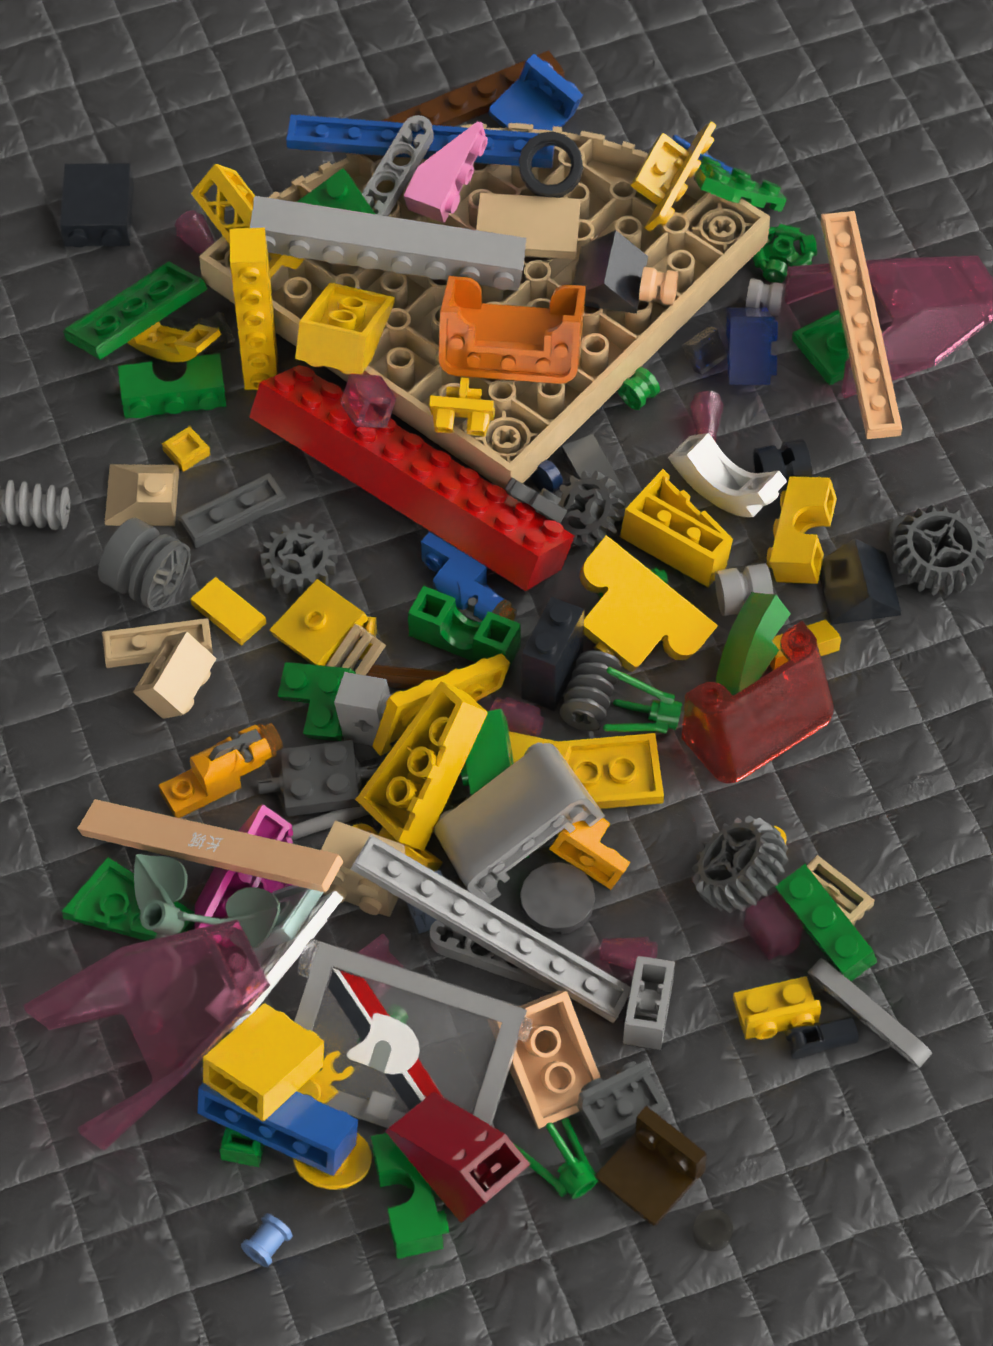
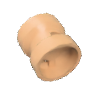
M644 266L640 283L639 301L650 302L656 299L660 300L663 304L674 305L678 271L667 270L663 273L657 272L655 268Z

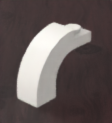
M709 433L689 436L668 457L679 474L701 496L722 510L741 517H754L764 506L770 504L778 497V490L787 482L780 471L751 473L738 467L725 456Z

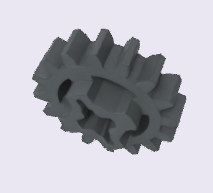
M582 471L580 480L572 475L570 476L571 485L569 487L565 485H560L559 487L563 492L559 505L568 511L560 524L565 530L575 535L573 544L581 547L585 543L590 547H594L595 539L597 538L602 541L608 530L612 533L617 532L613 524L615 521H623L624 517L618 514V510L626 507V503L619 499L623 491L615 486L616 482L613 479L604 476L598 471H595L592 475L587 471Z
M296 522L295 529L293 530L283 525V533L281 535L275 532L270 533L271 542L263 543L264 553L261 554V564L265 578H271L274 588L283 584L284 593L288 594L292 588H297L298 594L302 595L304 588L310 587L316 579L327 585L329 583L328 575H335V563H338L337 550H335L334 540L327 539L326 530L323 529L315 533L314 524H310L307 529H302L300 522Z

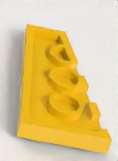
M501 653L488 659H480L475 664L460 670L454 669L447 675L434 680H425L411 689L393 693L386 702L372 747L380 756L391 751L390 743L401 737L440 681L466 692L477 702L502 687L510 662Z

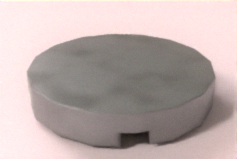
M560 862L544 864L533 870L523 882L520 893L522 912L529 923L542 932L561 931V934L571 933L582 927L592 916L595 902L593 884L583 871L573 865Z

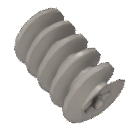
M13 480L8 481L5 489H1L0 486V523H3L7 518L11 525H16L21 520L22 525L26 527L31 526L35 522L38 528H44L47 523L52 530L59 529L61 524L63 529L66 528L71 505L68 487L64 486L60 496H57L54 485L49 486L46 494H42L40 483H36L33 492H29L28 484L24 481L19 491H15Z

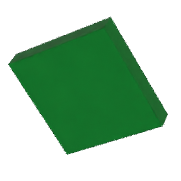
M839 309L792 332V341L829 385L853 374Z

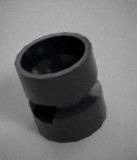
M803 439L783 442L780 449L775 445H769L753 450L755 473L780 471L786 479V483H788L789 477H813L809 450Z

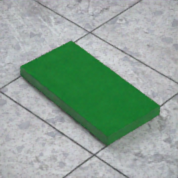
M167 262L65 328L63 333L68 342L101 360L206 291L207 286L204 279L171 262Z

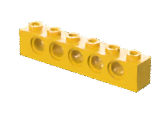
M265 228L230 229V267L245 390H258L261 381L278 374V351Z

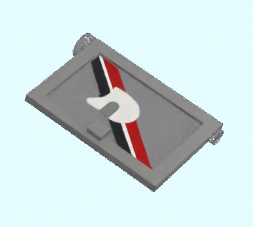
M311 938L304 947L298 964V975L307 977L308 980L294 1022L306 1030L315 1032L324 1040V1059L332 1052L339 1051L341 1053L333 1062L335 1071L342 1073L348 1066L354 1068L350 1077L332 1083L339 1093L326 1105L336 1110L344 1111L359 1119L389 1128L426 1097L435 1092L489 1125H492L518 1040L526 1042L532 1028L533 1020L526 1018L528 1009Z

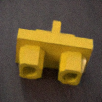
M462 377L460 387L447 386L446 397L430 395L429 407L431 415H433L435 432L453 433L454 420L457 417L468 418L467 434L486 436L490 420L494 421V401L481 400L482 389L469 388V378Z

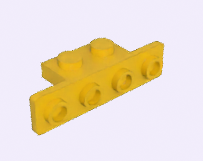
M712 121L695 136L688 151L664 133L656 139L630 185L657 205L645 226V229L649 232L658 224L664 226L672 217L675 211L671 207L673 202H678L688 188V185L684 182L687 177L690 179L701 165V161L698 160L699 155L705 154L714 141L711 134L716 124Z

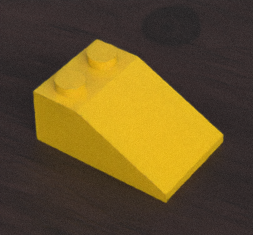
M329 282L299 321L295 359L306 361L308 365L314 367L327 366L339 369L344 374L362 375L373 358L393 308L395 297Z

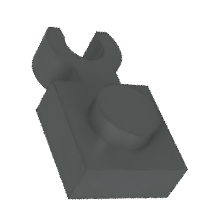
M513 477L510 478L504 488L512 495L561 523L568 512L558 505L561 498L543 488L541 493H538Z

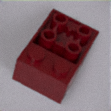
M435 1092L385 1130L461 1223L530 1165L505 1133Z

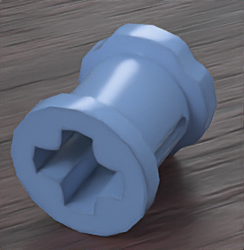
M266 1213L261 1219L263 1224L250 1240L245 1239L241 1243L242 1250L253 1261L263 1267H269L272 1263V1255L284 1241L288 1242L293 1237L291 1230L281 1220Z

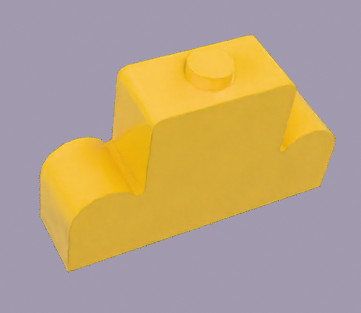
M607 535L586 559L580 569L579 578L584 588L593 593L602 592L604 594L584 619V635L596 644L594 647L595 651L606 652L620 660L622 666L630 672L635 671L660 640L663 641L664 651L669 657L675 660L689 659L701 648L718 626Z

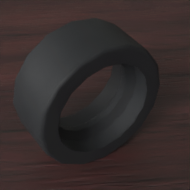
M554 131L539 133L529 139L522 148L519 158L520 175L526 187L535 195L541 197H563L572 192L580 182L583 172L581 152L576 143L565 134ZM553 145L567 152L571 161V168L565 180L558 184L547 185L535 178L532 173L531 162L539 149Z

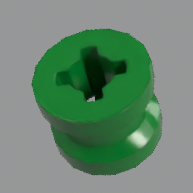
M639 367L629 379L623 382V385L617 391L626 405L634 410H639L646 404L647 398H654L660 392V386L650 371Z

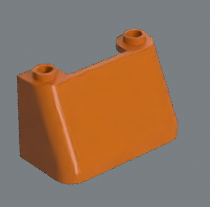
M448 276L440 310L439 364L441 368L450 375L555 384L571 381L576 376L579 364L586 286L562 285L552 293L550 308L482 303V289L478 282L468 277Z

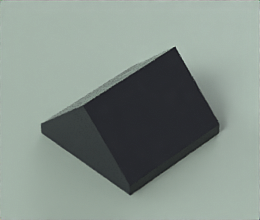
M616 230L581 246L573 285L586 286L585 306L637 314L641 277L644 266L647 267L648 256Z
M854 538L823 558L819 578L831 625L901 615V608L885 552Z

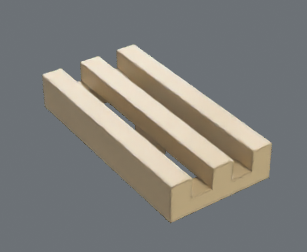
M354 624L326 666L340 667L343 664L342 668H351L353 670L359 657L368 644L371 643L373 644L355 670L356 674L366 676L386 644L360 625Z
M817 855L807 865L836 904L840 905L839 908L853 925L857 919L860 920L864 916L866 910L869 911L874 906L875 900L820 856ZM815 869L818 870L826 878H828L840 889H842L845 893H847L854 900H856L859 903V905L856 906L849 899L843 896L840 893V890L834 887L831 883L828 884L813 871Z

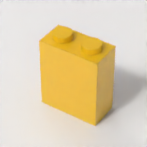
M263 1003L203 1057V1083L263 1122L323 1067L324 1040L315 1032L306 1030L292 1021L285 1013L276 1011Z

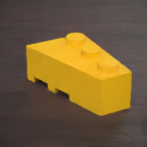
M662 469L625 509L620 538L709 587L715 581V572L727 567L733 538L706 511L700 512L690 502L691 496L685 490L679 491L669 481L670 475Z

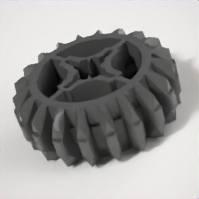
M931 504L927 508L926 513L918 508L913 516L907 515L903 519L902 525L900 524L895 531V538L892 541L891 548L894 551L892 555L893 563L898 564V575L907 574V585L917 582L919 592L927 587L931 589L933 596L938 593V590H943L948 597L952 593L953 588L961 593L965 589L966 584L972 586L976 582L977 576L983 572L988 553L985 549L987 544L986 538L980 536L982 532L981 526H971L973 522L972 516L963 519L960 517V509L953 514L948 512L946 505L941 508V511H936ZM944 544V548L939 551L941 545Z
M750 815L745 817L744 820L737 817L732 825L724 823L720 832H713V838L709 842L703 843V852L695 855L698 862L692 867L695 873L692 881L695 883L699 895L713 908H717L719 911L726 910L729 913L734 912L736 909L743 912L749 903L756 906L761 896L768 897L767 891L772 886H778L776 879L785 873L782 866L789 860L786 856L788 847L780 836L781 833L760 817L754 819Z

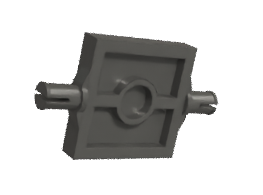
M353 740L281 749L282 768L279 777L258 779L259 794L281 792L285 800L287 817L360 807V804L355 799L359 795L362 781L370 780L381 763L360 766L356 759Z

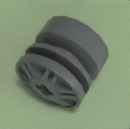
M138 518L128 519L111 536L103 551L98 569L99 581L121 594L129 593L130 598L138 603H142L153 611L161 609L176 594L185 578L191 557L190 547L179 540L175 541L168 534L160 535L155 527Z

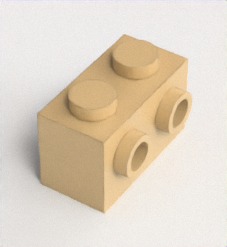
M188 632L166 636L133 693L163 719L182 716L192 708L194 704L193 698L198 689L209 679L211 675L210 669L217 658Z

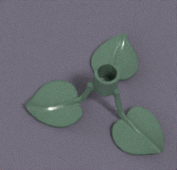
M137 854L134 865V887L137 904L141 911V924L144 928L157 933L156 941L161 942L174 959L161 958L151 964L145 973L142 996L146 1009V1022L156 1024L177 1017L191 1004L195 997L198 984L196 970L191 966L181 965L182 956L167 939L168 936H173L182 930L185 920L219 926L229 925L228 938L233 945L240 949H254L267 940L276 924L280 913L278 899L266 890L249 887L238 890L228 898L226 903L228 918L221 919L185 913L174 905V902H177L184 896L187 888V873L182 863L167 856Z

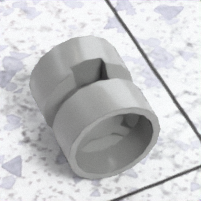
M766 563L745 566L743 572H739L737 568L717 570L715 572L716 596L720 612L723 616L739 614L751 592L773 594L772 580Z

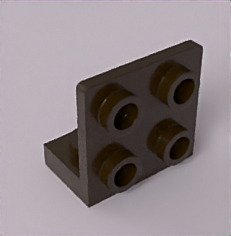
M645 1106L636 1116L635 1133L596 1174V1179L648 1223L656 1226L704 1174L707 1153L652 1109Z

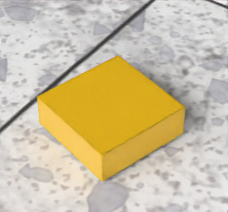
M190 426L162 443L163 451L176 465H179V469L182 472L211 455L210 447Z

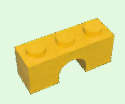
M789 477L787 489L781 492L780 507L782 511L780 518H776L774 522V545L769 547L767 551V566L772 568L776 582L818 584L824 554L818 535L803 533L813 527L831 526L837 498L830 478Z

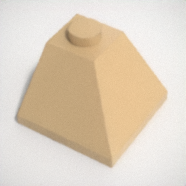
M110 464L105 525L120 526L128 519L138 518L151 526H175L179 465Z

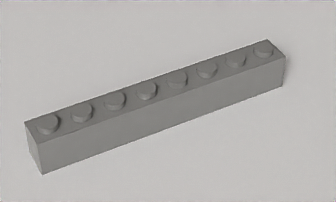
M254 197L250 228H265L268 253L326 261L332 264L353 265L365 269L392 271L398 274L424 276L431 279L448 280V276L468 277L482 286L495 287L501 290L518 291L526 247V238L267 197Z

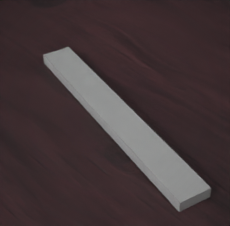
M373 835L369 836L351 867V870L557 991H567L569 998L612 1023L618 1018L630 995L631 987Z

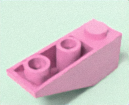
M477 121L417 167L403 195L408 210L442 223L446 222L449 213L453 214L456 211L460 200L459 193L463 185H468L474 172L473 164L477 156H482L487 147L488 138L485 135L482 122Z

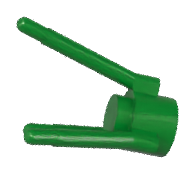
M612 667L607 668L608 674L658 698L659 701L652 699L649 706L615 699L613 701L614 706L647 713L648 721H653L654 723L603 725L604 731H655L666 734L668 729L676 730L681 714L682 702L674 700L675 694L662 692Z
M567 1117L561 1121L576 1157H573L551 1122L546 1124V1129L566 1160L557 1170L560 1174L559 1179L514 1144L530 1163L529 1167L548 1181L561 1197L568 1193L572 1199H577L590 1191L598 1182L595 1178L596 1172L589 1164Z

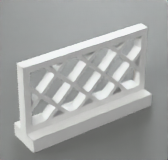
M333 891L320 898L293 940L250 953L205 1011L231 1033L260 1006L327 922V918L342 901L343 897L336 891Z

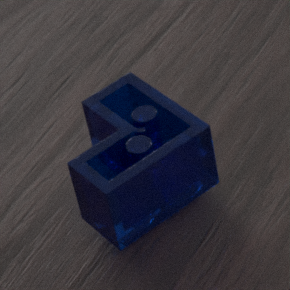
M726 308L727 380L729 385H771V376L777 375V355H771V342H777L778 322L775 321V317L771 316L767 308Z

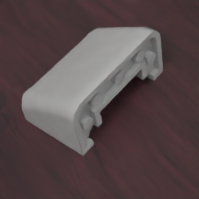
M539 742L530 746L522 758L455 809L442 813L434 827V833L467 890L490 904L501 895L497 889L498 881L502 880L505 883L510 879L506 873L508 870L564 828L571 833L576 829L573 823L578 821H586L592 827L605 815L559 750L551 743L543 744Z

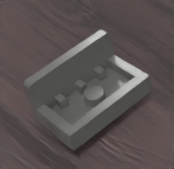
M647 1060L636 1064L635 1061L629 1062L621 1066L615 1072L616 1075L604 1081L601 1078L592 1080L581 1089L582 1092L579 1094L577 1107L599 1146L634 1129L636 1126V1116L645 1106H648L659 1116L668 1111V1105L650 1075L651 1066Z

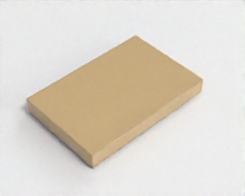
M480 193L476 230L526 238L525 256L576 259L581 199Z

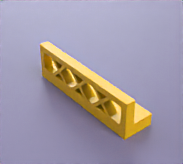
M214 164L191 194L230 245V229L250 228L255 195L235 170ZM215 183L217 186V200L209 202L205 193ZM232 206L235 209L234 223L226 224L224 221L225 207ZM268 253L272 258L269 262L270 279L282 265L296 270L302 264L304 258Z

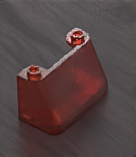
M802 621L788 629L780 640V649L788 661L734 696L724 686L716 682H705L685 694L682 740L719 781L736 783L819 731L831 721L834 703L817 639Z

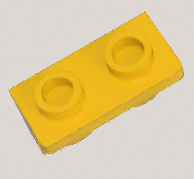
M807 976L733 993V1002L745 1040L755 1037L757 1039H768L781 1031L819 1023L821 1005L819 1000H814Z

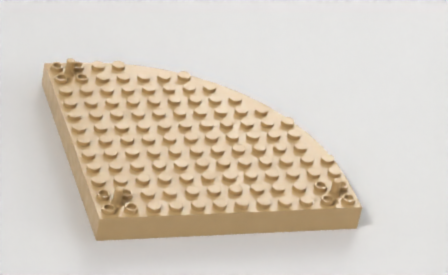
M508 123V128H487V124H483L484 129L531 133L551 132V130L533 129L531 124ZM470 124V125H462L461 127L469 128V127H471L473 124ZM553 126L552 131L565 134L576 143L582 156L583 172L580 182L572 192L560 197L581 199L576 259L525 256L518 291L501 290L495 287L480 285L482 289V303L550 308L551 296L555 289L562 285H573L581 246L615 230L648 256L647 267L655 268L657 272L663 273L667 270L678 271L674 305L663 304L660 300L656 299L650 302L639 301L637 314L585 306L578 370L576 376L567 383L555 384L464 377L469 378V388L482 389L481 400L494 401V421L490 420L486 436L484 437L467 434L468 418L455 417L453 433H437L434 430L433 415H431L429 407L430 395L446 397L447 386L460 387L461 378L463 377L446 373L439 364L440 310L448 280L431 279L411 274H398L379 269H365L359 266L340 263L332 264L326 261L304 258V261L296 270L282 265L270 279L275 331L297 347L299 321L329 282L395 297L393 308L373 358L362 375H348L340 372L339 369L325 367L489 481L505 488L511 477L521 483L526 481L538 469L540 463L545 459L547 460L623 385L626 379H629L639 367L657 352L768 242L769 215L742 198L739 203H735L701 190L693 179L694 174L690 179L687 177L684 182L688 185L684 195L678 202H673L671 207L675 211L670 220L664 226L658 224L649 232L645 229V226L657 205L630 186L648 153L635 149V144L624 141L620 145L605 140V135L581 131V134L577 135L562 132V127ZM555 146L552 169L531 167L532 173L541 183L547 185L558 184L568 176L571 161L567 152ZM346 153L347 158L332 165L330 162L320 165L319 171L306 178L303 176L298 177L291 182V187L280 194L276 191L268 198L297 202L342 168L347 171L362 193L384 156ZM395 157L393 163L398 166H404L410 162L411 158ZM422 159L419 165H421L427 159ZM474 163L472 178L468 185H463L459 193L458 207L453 214L449 213L445 223L408 210L403 195L410 181L390 212L389 217L476 230L480 193L537 195L526 187L521 178L519 166ZM384 180L378 184L377 190L381 193H388L394 189L395 183L390 180ZM222 235L199 256L201 275L205 284L235 304L230 267V245ZM268 254V261L270 262L272 258Z

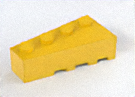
M440 681L355 800L398 842L424 851L488 712L466 692Z

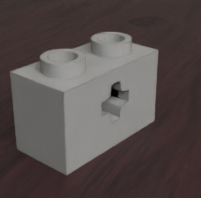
M344 672L334 701L344 741L353 740L354 743L373 745L386 702L392 695L389 692L387 679Z
M637 956L624 1025L623 1044L661 1050L673 986L675 962Z

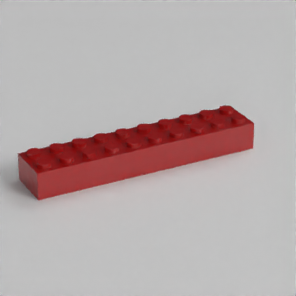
M298 365L260 382L249 415L251 419L519 588L527 591L562 570L575 535L565 530L560 523L549 520L536 512L531 505L520 502L510 496L504 488L489 483L481 478L475 470L460 465L452 460L449 454L431 447L420 436L402 429L391 418L381 416L370 409L365 402L354 399L344 393L338 385L328 383L315 375V372L308 367Z

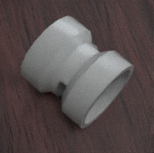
M751 278L745 312L756 313L762 310L766 311L770 316L779 317L784 284L774 282L771 285H765L761 280Z

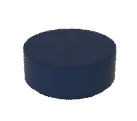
M546 459L538 465V469L531 475L533 482L540 491L545 488L551 493H555L563 483L558 468Z

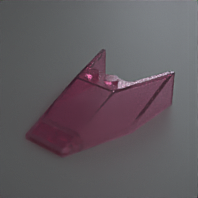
M978 256L893 258L866 261L871 287L893 321V324L881 333L892 381L935 366L993 321V278ZM830 264L789 266L784 296L786 304L788 305L834 288ZM850 359L845 364L841 393L844 399L857 394Z
M233 920L121 947L23 1006L28 1014L49 1030L114 1015L125 1016L153 1079L150 1086L78 1127L82 1136L105 1151L176 1086L271 985L241 923L238 920Z

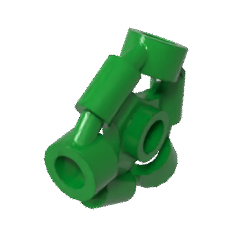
M779 224V227H769L768 242L752 257L754 265L762 269L764 278L767 281L782 283L786 277L791 275L796 277L812 265L811 259L813 256H817L816 239L813 234L806 235L800 232V228L784 224ZM776 235L777 238L774 240V242H773L772 244H770V242L773 240L774 236ZM799 240L802 255H798L793 247L794 241Z

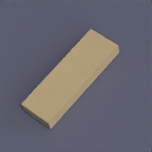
M209 619L103 631L106 668L151 663L166 636L188 632L213 655Z

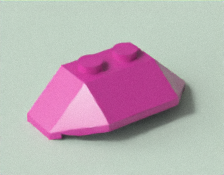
M263 804L253 812L238 830V832L293 844L291 837L293 836L292 824ZM214 867L195 904V915L225 919L228 918L226 912L227 900L238 890L255 887L273 893V891L291 886V884ZM195 922L196 930L224 949L237 947L228 938L229 925L219 926Z

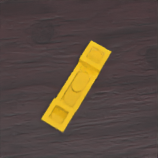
M157 322L127 343L157 359L169 362H185L196 357L222 334L217 328L197 324L188 332L163 326L160 322Z

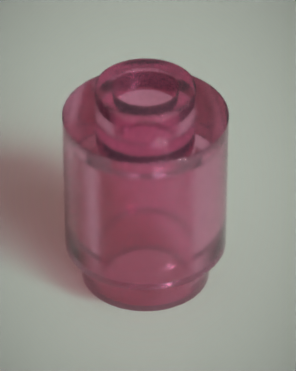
M510 697L505 699L496 698L491 710L502 708L507 719L509 732L534 737L540 735L545 719L540 716V708Z

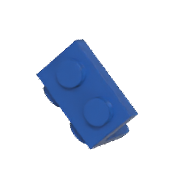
M533 54L526 61L519 79L490 106L488 113L503 128H508V123L531 124L533 129L552 131L553 126L562 127L575 114L583 94L572 82L566 81L554 71L548 62L541 60Z

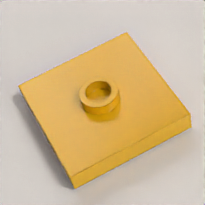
M316 579L269 630L275 638L312 665L325 666L331 660L354 624L362 627L368 620L365 612Z

